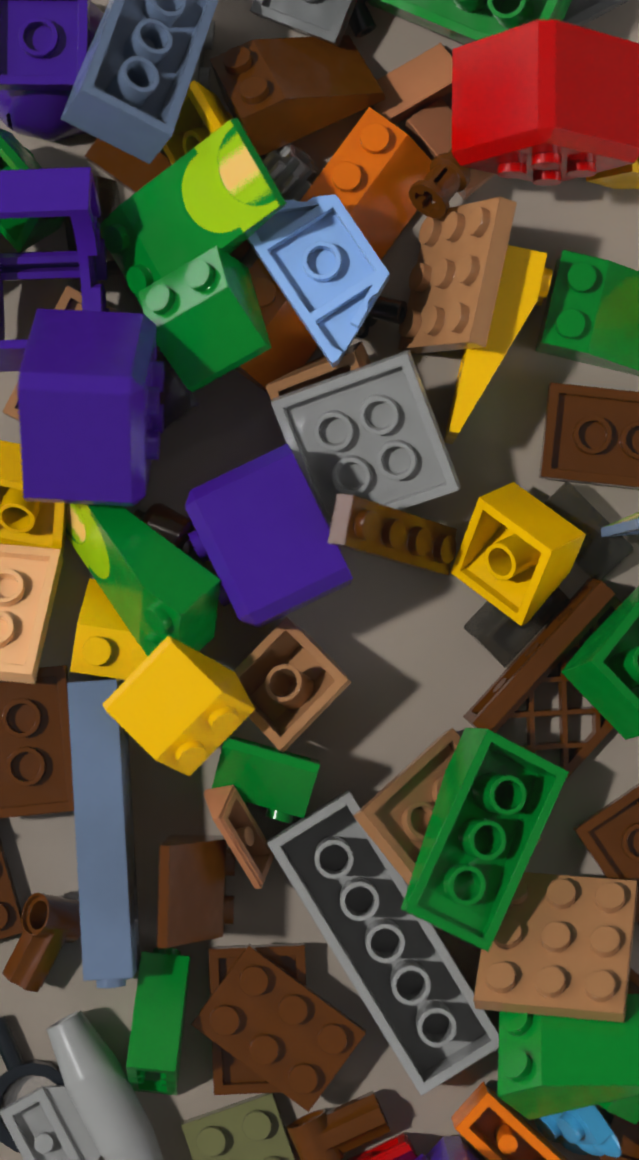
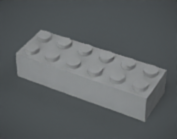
M348 789L304 818L270 837L267 845L419 1094L422 1096L498 1049L499 1033L486 1011L475 1009L474 992L433 925L401 910L408 884L354 818L353 815L361 808Z

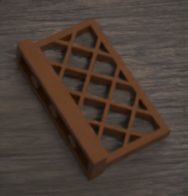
M589 578L469 709L463 718L474 728L489 729L496 733L509 718L526 717L527 743L517 745L534 754L535 750L560 749V767L569 772L568 778L614 727L605 718L601 721L600 713L593 705L591 707L567 708V681L569 680L561 671L566 666V655L574 647H581L586 640L581 639L589 630L590 636L597 630L598 620L610 607L615 611L622 604L614 596L616 593L603 581ZM558 665V675H549ZM558 682L559 708L534 710V691L541 683ZM526 700V710H517ZM592 714V732L585 740L568 741L567 715ZM559 715L560 741L535 743L534 717ZM568 748H577V749L569 756Z

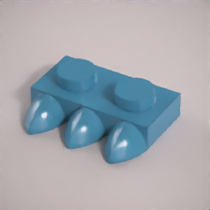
M595 1105L534 1119L537 1129L545 1138L555 1143H561L573 1153L579 1155L591 1154L594 1156L607 1155L616 1158L622 1155L621 1147L615 1134Z

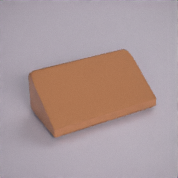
M440 43L376 81L383 90L386 100L370 107L396 125L452 92V56Z
M442 98L406 120L405 130L431 160L439 154L448 153L452 148V110ZM471 169L470 182L463 191L458 192L459 195L465 200L496 174Z
M234 785L205 790L204 797L213 821L254 888H262L274 858V854L267 845L265 836Z

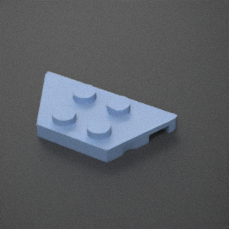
M336 194L312 197L305 202H299L294 199L285 200L286 205L255 231L247 241L333 368L342 360L390 279V275Z

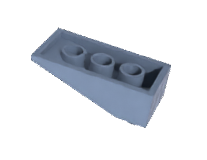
M110 0L74 82L61 120L150 164L173 134L218 0Z

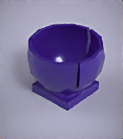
M0 0V120L16 133L49 142L87 133L61 120L74 82L104 15L91 0Z

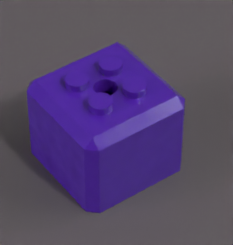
M37 308L18 378L23 495L26 501L134 506L146 497L152 460H159L160 433L163 434L165 407L164 404H160V391H163L164 362L157 361L156 324L145 314Z
M288 443L190 490L185 508L196 530L188 533V536L199 559L203 563L211 560L217 573L215 576L221 580L219 592L221 605L226 606L231 603L238 619L242 623L261 628L351 584L353 577L339 547L328 543L330 529Z

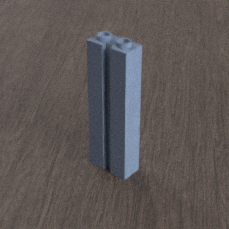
M119 679L67 682L83 981L96 980L97 988L126 986V980L134 978L137 973L141 959L129 734L105 711L102 705L125 681Z

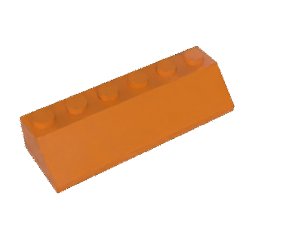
M368 107L299 202L308 201L316 196L336 194L382 261L418 211L409 198V190L415 182L423 180L430 172L432 160L406 132L371 107ZM258 257L249 271L272 348L240 365L235 370L268 393L265 387L268 383L305 365L318 348V345Z

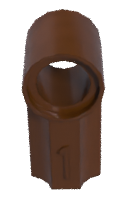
M34 893L27 899L21 915L24 931L2 972L9 982L27 991H39L64 943H73L81 936L79 901L44 893Z
M374 1091L329 1111L325 1109L313 1111L287 1126V1131L300 1160H341L345 1157V1152L391 1132Z

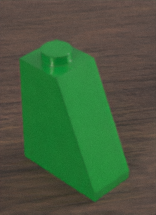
M154 948L153 952L141 951L126 1063L128 1083L131 1084L134 1091L177 1095L190 977V956H182L181 951L177 949Z

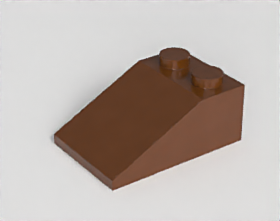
M349 35L343 36L339 47L314 37L252 39L209 59L226 105L233 118H238L259 157L386 100L383 90Z
M170 834L160 845L157 948H170L220 938L224 935L225 924L234 925L235 896L226 895V876H235L236 857L230 847H227V842L223 836Z

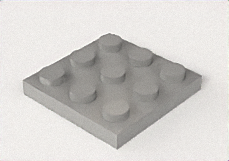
M410 350L278 396L270 402L286 443L291 448L329 529L331 528L337 493L354 495L402 510L460 489L461 484Z

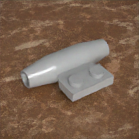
M81 1010L76 1011L49 1026L46 1030L64 1085L41 1086L0 1109V1115L23 1159L98 1160L102 1156L104 1160H164L153 1126L134 1089L128 1083V1078L117 1057Z

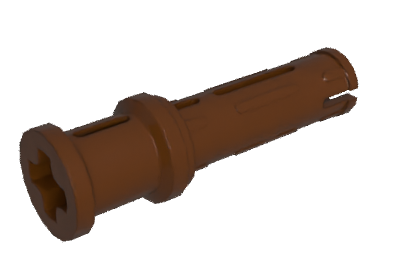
M452 148L448 153L437 155L432 160L430 172L423 180H418L411 186L409 198L412 204L425 216L441 218L450 207L449 201L454 194L463 191L468 186L471 168L462 167L452 157Z

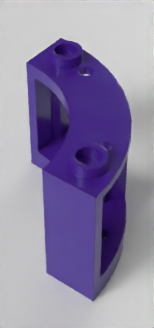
M91 167L0 170V219L70 216L77 245V251L0 253V372L20 370L28 339L5 340L3 281L80 278L82 311L110 312V308H106L105 287L103 284H99V280H108L105 239L100 238V227L97 222V218H100L101 210Z

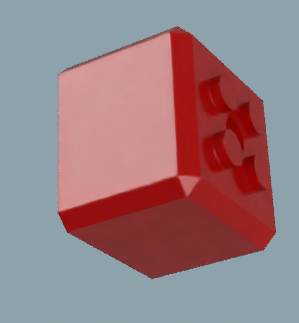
M557 19L536 20L452 49V157L462 167L494 173L502 178H517L531 181L539 186L559 185L562 181L578 177H590L598 172L635 163L639 158V43Z

